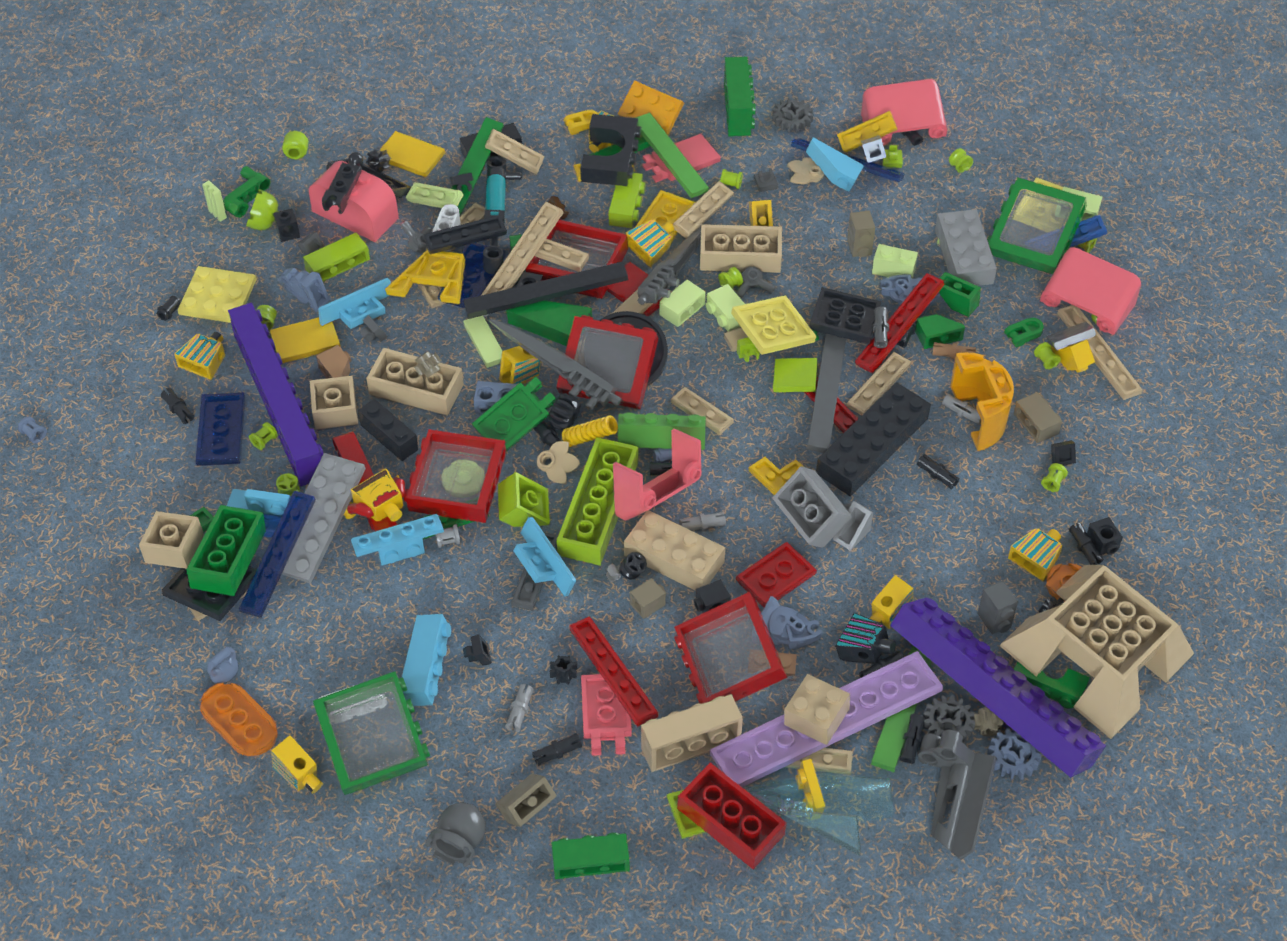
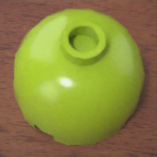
M259 189L246 227L261 231L267 230L272 226L273 222H275L273 213L279 212L277 199L273 195Z

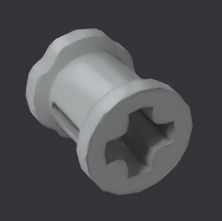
M457 524L451 528L444 529L442 533L435 534L438 548L445 544H460Z

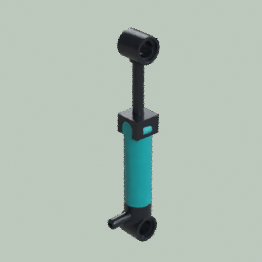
M492 156L487 160L484 219L501 215L505 225L506 180H521L522 173L506 172V159L501 156ZM498 237L490 239V246L483 250V269L488 274H496L503 264V250L498 247Z

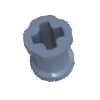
M30 416L23 418L18 424V431L21 434H26L33 444L39 443L47 434V429L37 425Z

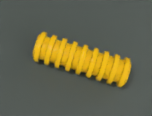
M608 415L600 419L565 428L562 431V440L569 442V447L576 446L584 442L593 441L596 437L603 438L617 433L618 424L613 416Z

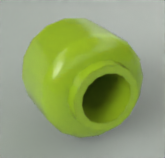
M299 131L288 132L283 141V153L290 159L303 158L307 154L309 141L307 136Z

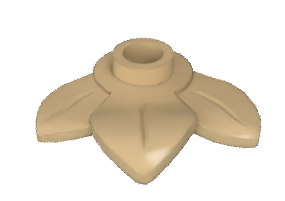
M804 157L802 161L793 160L787 164V167L795 173L790 179L792 183L808 184L809 182H819L824 177L821 168L811 158Z
M556 442L549 450L541 452L537 457V466L540 470L547 473L549 480L555 483H566V473L574 471L580 465L579 460L574 455L567 453L569 442ZM547 459H551L549 465H545Z

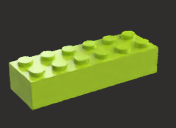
M596 437L557 538V553L559 556L601 566L618 517L615 515L613 463L617 462L636 471L638 465L637 446Z

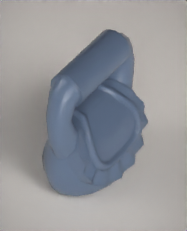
M230 646L224 647L208 662L207 671L213 683H227L238 671L236 651Z

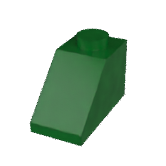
M945 272L939 278L944 280L945 284L939 291V294L951 310L969 317L979 306L981 287Z
M937 314L917 319L916 334L924 349L932 348L934 342L949 344L963 340L964 324Z

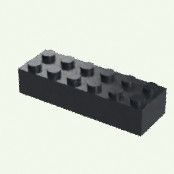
M896 382L818 458L816 473L822 479L851 497L928 420L931 404Z

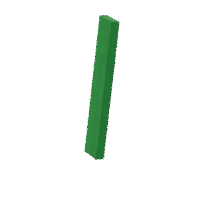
M488 117L485 118L458 173L460 175L472 172L473 181H469L472 191H468L466 185L461 186L463 197L457 206L460 216L492 151L485 148L490 133L493 129L501 133L504 123ZM453 185L451 189L456 190V185Z

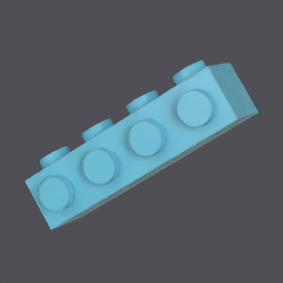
M443 614L416 616L402 674L407 687V691L403 692L405 699H411L413 706L433 705L434 697L438 693V679L442 675L443 657L446 656V644L448 637L451 635V626Z

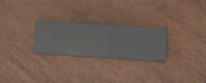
M543 532L556 550L558 535ZM525 567L511 601V606L533 611L544 582L535 583Z

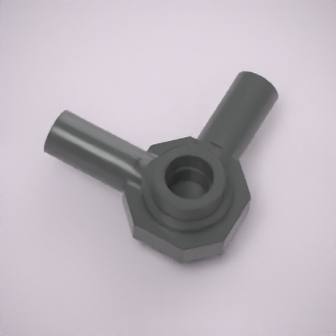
M404 220L400 223V226L409 237V248L418 253L423 252L427 247L423 234L431 233L432 229L426 226L421 233L415 232L409 223Z
M754 266L747 267L742 274L743 283L736 294L742 299L749 288L758 286L772 294L776 287L763 279L762 271Z

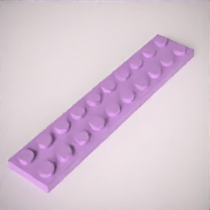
M917 651L839 688L850 693V709L827 745L785 726L784 715L710 749V755L724 774L741 787H744L941 692L943 685Z

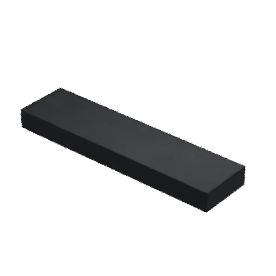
M496 215L423 234V239L431 255L507 235V230L501 215Z

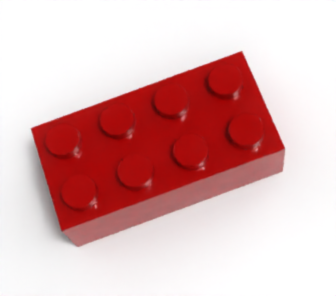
M709 763L678 795L677 809L753 870L785 835L786 821L712 763Z

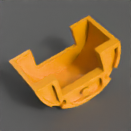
M956 353L950 387L954 397L961 401L978 400L976 409L982 422L980 430L971 432V437L977 451L984 450L997 443L1005 432L1014 393L1013 381L1008 371L995 360L991 362L984 359V355L977 353Z

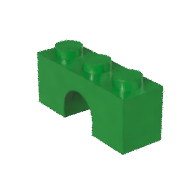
M1018 661L1014 668L1015 671L1024 674L1026 680L1033 686L1041 688L1045 696L1058 701L1066 709L1075 706L1085 692L1090 677L1067 668L1065 675L1058 679L1046 676L1043 670L1035 676Z

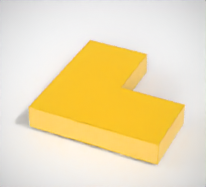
M763 457L749 466L748 471L775 495L801 466H804L795 459L779 470L768 458Z

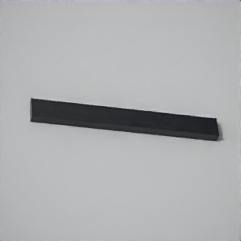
M622 261L463 301L468 319L628 281V274Z

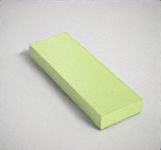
M414 182L406 199L412 203L443 208L448 204L458 206L463 193L459 190Z
M484 316L464 320V327L486 368L500 364L502 349Z

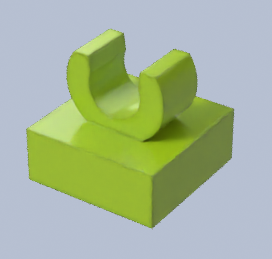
M889 145V150H885L886 157L882 158L883 168H902V150H897V145Z
M749 337L737 340L739 359L744 358L746 362H749V356L755 355L756 359L760 358V352Z

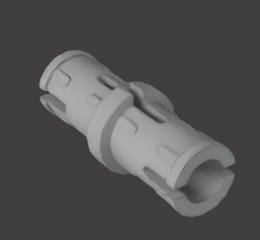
M949 393L943 399L942 405L958 413L959 417H965L977 423V425L981 424L982 420L977 409L970 406L969 402H963ZM956 405L966 409L967 411L971 412V414L957 407Z
M723 511L707 515L701 513L696 517L679 520L680 526L691 531H707V528L726 525Z
M526 684L519 686L516 699L511 703V713L505 725L508 730H512L513 724L515 732H519L521 729L525 714H528V704L534 692L530 685H528L526 692L524 690Z

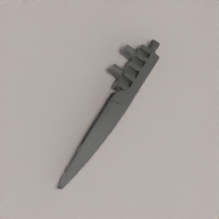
M701 227L685 239L663 262L659 263L639 286L637 292L639 304H656L657 300H660L661 297H670L671 291L668 290L670 286H679L680 281L676 278L701 242Z
M496 319L489 320L517 345L567 379L571 386L574 385L569 395L576 397L583 391L586 396H591L586 403L589 409L593 410L598 402L603 407L609 401L616 406L621 402L622 399L615 395L616 387L566 354L515 327Z

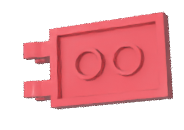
M702 134L675 143L695 171L718 163L721 160V156ZM655 151L643 156V160L646 163L642 164V167L646 171L652 169L655 173L652 176L655 183L666 178L670 181L676 180Z
M601 674L581 675L584 739L591 738L592 756L601 755V741L615 740L616 755L625 754V737L632 736L631 717Z

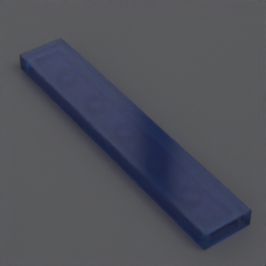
M797 138L792 140L791 147L807 151L810 142ZM841 152L864 165L863 171L896 182H900L904 178L905 174L903 172L873 162L868 163L867 160Z
M297 491L293 492L239 607L240 612L262 618L316 501L314 496Z

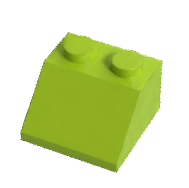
M514 472L498 484L500 521L512 527H523L527 519L533 517L539 526L550 524L548 488L517 472Z

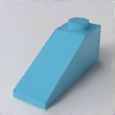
M814 137L806 151L833 184L849 192L864 165Z

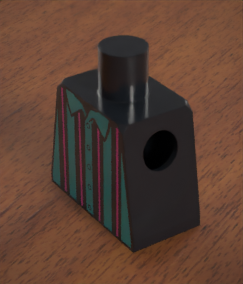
M853 613L835 647L839 659L842 661L874 664L877 663L876 661L882 652L894 653L896 641L889 639L886 627L882 623Z

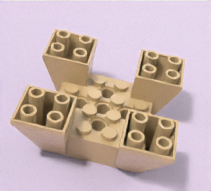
M1084 565L1057 590L1056 594L1065 600L1062 605L1030 616L1000 644V647L1035 676L1044 670L1061 652L1067 655L1094 678L1073 708L1112 739L1140 710L1138 671L1145 665L1166 683L1193 656L1194 652L1176 622L1105 565Z

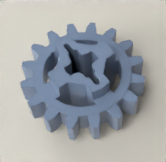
M1006 729L1004 735L998 732L996 738L991 739L987 754L997 757L994 771L1000 769V776L1002 777L1006 773L1009 774L1010 780H1013L1015 775H1018L1020 780H1023L1024 774L1029 777L1032 776L1033 770L1037 771L1042 756L1035 747L1016 731L1011 733L1009 729Z

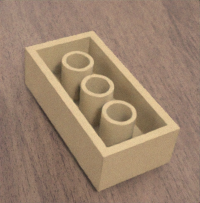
M701 224V271H728L729 268L736 267L740 272H744L747 267L754 266L762 272L781 273L782 227Z
M383 348L366 378L369 395L448 416L464 385L462 368L439 362L438 365L441 369L427 378L425 374L420 376L414 368L418 364L415 361L418 358L417 356Z
M649 510L645 512L624 540V556L627 557L632 552H638L645 557L648 568L695 591L697 588L709 584L725 562L724 546Z
M731 694L725 697H716L704 704H695L681 712H672L660 719L647 721L641 725V749L651 772L709 753L710 749L742 735L743 717Z

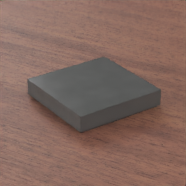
M1085 321L1046 337L1048 343L1056 350L1092 338L1096 335V332Z

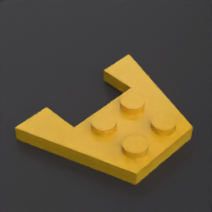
M426 250L385 288L386 294L405 297L413 283L445 287L440 295L441 302L460 304L465 266L464 254L442 251L430 255L429 251Z

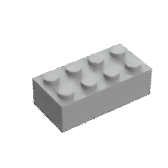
M977 209L937 214L935 232L937 238H939V245L949 274L977 286L994 284L997 268Z

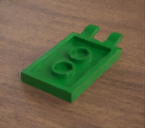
M534 377L526 386L521 382L476 419L472 426L484 438L505 440L507 452L549 416L546 409L554 405L556 398L549 392L540 400L534 393L543 387L541 385L542 382L537 377Z

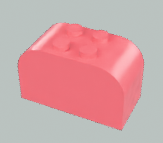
M336 161L309 187L312 212L376 242L399 219L395 194L383 180L362 170L347 201L344 212L339 214V207L337 205H333L328 211H325L322 206V197L325 191L329 189L343 162Z

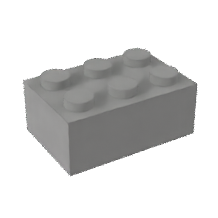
M802 466L772 497L807 543L812 546L825 547L852 518V515L816 471Z

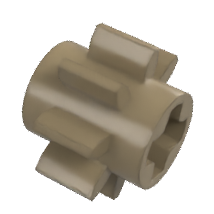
M427 351L415 359L418 364L414 368L420 376L425 374L428 378L441 369L438 364L442 360L437 353L431 355Z
M987 707L979 709L978 714H974V730H980L982 736H994L999 732L998 730H1002L1003 720Z

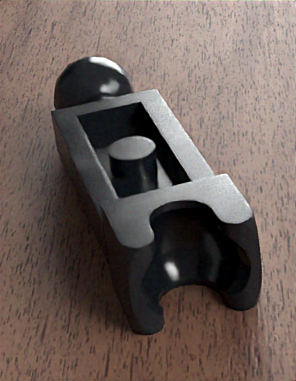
M352 152L348 156V163H341L329 189L325 191L322 197V206L325 211H328L331 206L337 205L339 207L338 213L342 214L344 212L351 192L362 172L361 165L364 159L360 153Z

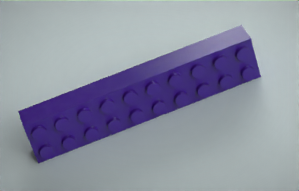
M252 302L230 309L228 313L235 340L272 424L277 431L279 440L298 479L300 487L310 483L324 454L320 444L316 443L317 437L314 429H310L308 426L310 422L306 412L303 413L301 411L303 406L300 398L294 396L296 391L293 383L287 381L289 380V375L286 368L281 366L283 363L280 354L274 352L276 350L272 338L269 339L267 337L269 336V331L266 324L261 323L263 319L260 310H255Z
M926 597L903 604L890 626L1071 778L1090 769L1106 747L1098 735L1085 729L1077 718L1067 714L1059 703L1045 696L1041 688L1033 686L1026 680L1024 674L1010 667L1006 659L993 653L986 643L976 639L968 628L959 625L955 618L941 610L934 600Z

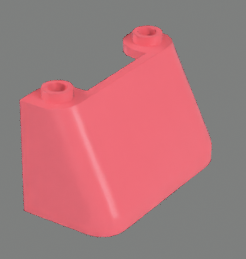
M926 79L874 86L864 92L861 110L863 122L890 111L898 130L881 137L883 146L891 141L893 133L928 129V134L931 138H941L947 135V125L940 92L935 80Z
M1071 247L1062 257L1045 287L1040 301L1049 307L1059 306L1062 300L1097 316V326L1099 329L1114 335L1136 305L1141 280L1134 273L1083 250Z

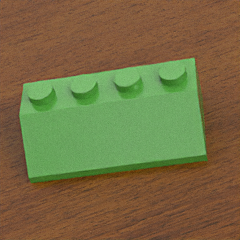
M630 412L619 414L618 442L637 446L638 448L672 449L671 430L676 429L701 440V450H705L706 416L696 414L690 416H679L677 414L656 415L654 413L643 415Z

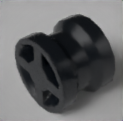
M632 552L620 563V573L626 579H636L646 569L647 562L642 554Z

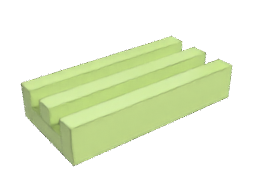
M207 181L202 185L208 210L210 213H213L214 217H218V220L221 222L227 218L221 191L210 181Z

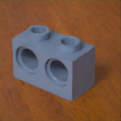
M477 381L473 400L475 413L481 415L485 413L517 384Z

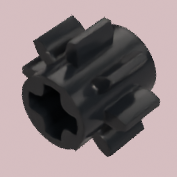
M378 147L367 153L369 157L366 163H368L371 169L383 172L384 169L390 167L388 163L391 158L387 150L381 151Z
M558 655L555 662L550 661V678L556 677L558 685L560 683H567L569 685L572 678L577 679L576 670L578 669V663L572 662L570 656Z

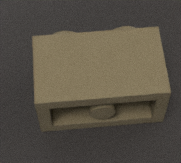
M870 210L850 213L847 242L852 257L872 255L875 225Z
M1038 392L1016 401L1014 415L1037 443L1059 434L1062 425L1061 417L1052 410L1048 401L1043 399Z
M531 773L496 802L495 805L508 824L521 827L557 795L545 776Z

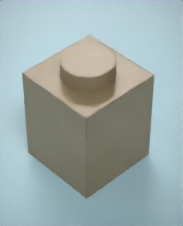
M652 578L630 591V605L643 619L665 606L666 591L661 584H657Z

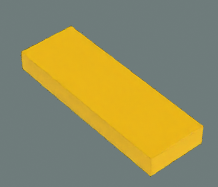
M888 111L841 132L837 136L843 152L846 153L862 146V140L878 135L883 137L898 129L892 113Z

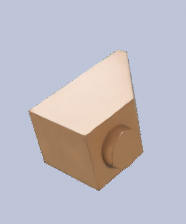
M339 345L316 355L318 368L326 379L349 376L351 358L348 352H343Z

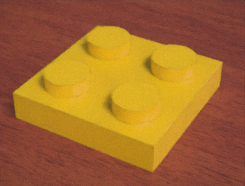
M812 759L803 760L800 768L797 770L798 775L795 777L799 790L803 789L805 799H802L806 814L810 813L811 819L820 818L826 807Z

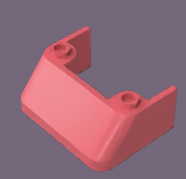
M671 430L672 469L644 485L643 474L617 462L613 463L615 515L625 521L630 520L698 481L702 474L701 440L679 430Z

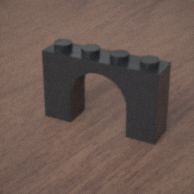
M592 114L589 126L590 142L611 143L619 146L622 150L611 156L583 154L580 167L581 182L628 186L629 179L633 178L634 168L632 165L636 163V153L634 152H638L639 140L637 138H641L642 127L638 126V118Z

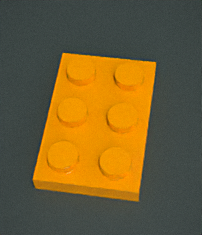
M634 80L618 115L636 118L651 113L665 133L669 135L684 102Z

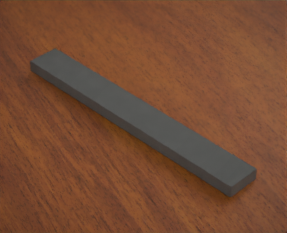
M825 334L806 450L824 453L830 447L846 338Z

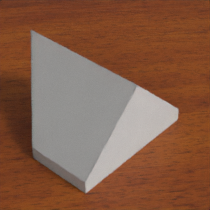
M856 501L843 505L852 515V518L833 537L834 541L850 551L871 530L873 512Z

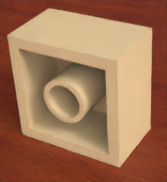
M353 376L310 381L312 415L316 430L358 425Z
M156 511L139 544L145 563L187 569L204 536L199 518Z
M807 674L784 709V725L827 745L850 709V693Z

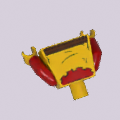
M384 469L350 489L353 503H349L344 513L346 519L361 515L368 518L371 517L375 521H381L388 516L394 522L401 518L402 512L400 509L403 507L402 498L405 496V481L399 475L392 478L389 471Z

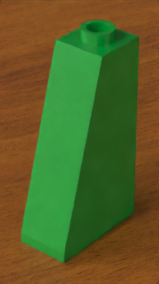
M541 301L506 310L509 324L567 346L574 317H581L582 315L592 317V308ZM582 328L580 338L587 329Z

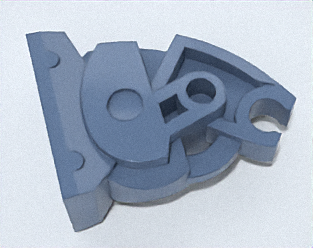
M288 268L278 277L279 282L285 283L284 288L300 302L309 303L315 312L330 300L321 276L317 272L308 273L304 270L299 272L295 268Z
M904 274L880 280L881 295L890 296L901 305L922 278L913 279L911 275ZM939 292L918 318H921L939 298Z
M770 596L762 616L774 645L787 644L789 649H796L807 646L821 638V630L817 632L812 631V629H818V621H808L805 616L785 606H779L777 599ZM754 627L751 643L761 646L762 644Z

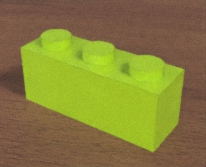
M633 173V178L629 179L628 186H615L609 209V226L632 228L633 223L638 221L639 210L637 208H641L642 196L640 195L645 193L646 182H643V174Z
M355 232L304 256L303 260L305 270L308 273H319L324 282L370 260L368 246Z

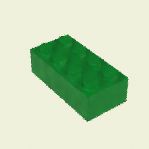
M725 57L724 94L728 136H751V129H755V118L752 116L756 114V105L752 103L754 102V90H751L753 89V77H749L752 76V65L748 64V57Z
M224 505L219 506L186 569L190 588L230 596L235 595L265 535L266 527L263 512Z

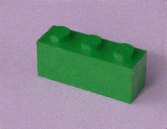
M609 833L606 836L597 837L587 835L579 839L561 838L557 841H551L555 879L630 871L626 833Z

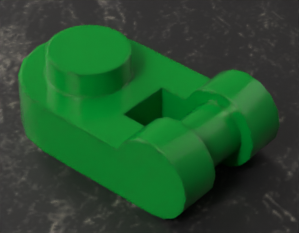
M1028 318L1008 326L1004 333L1008 338L1012 339L1013 345L1017 348L1028 341L1040 337L1043 333L1044 325L1037 318Z

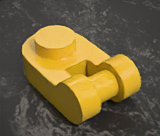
M585 110L567 115L563 121L568 127L569 133L576 135L580 131L589 129L592 114L598 113L594 110Z

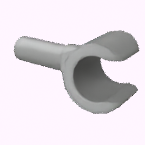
M611 564L608 566L606 576L610 582L621 578L620 565Z

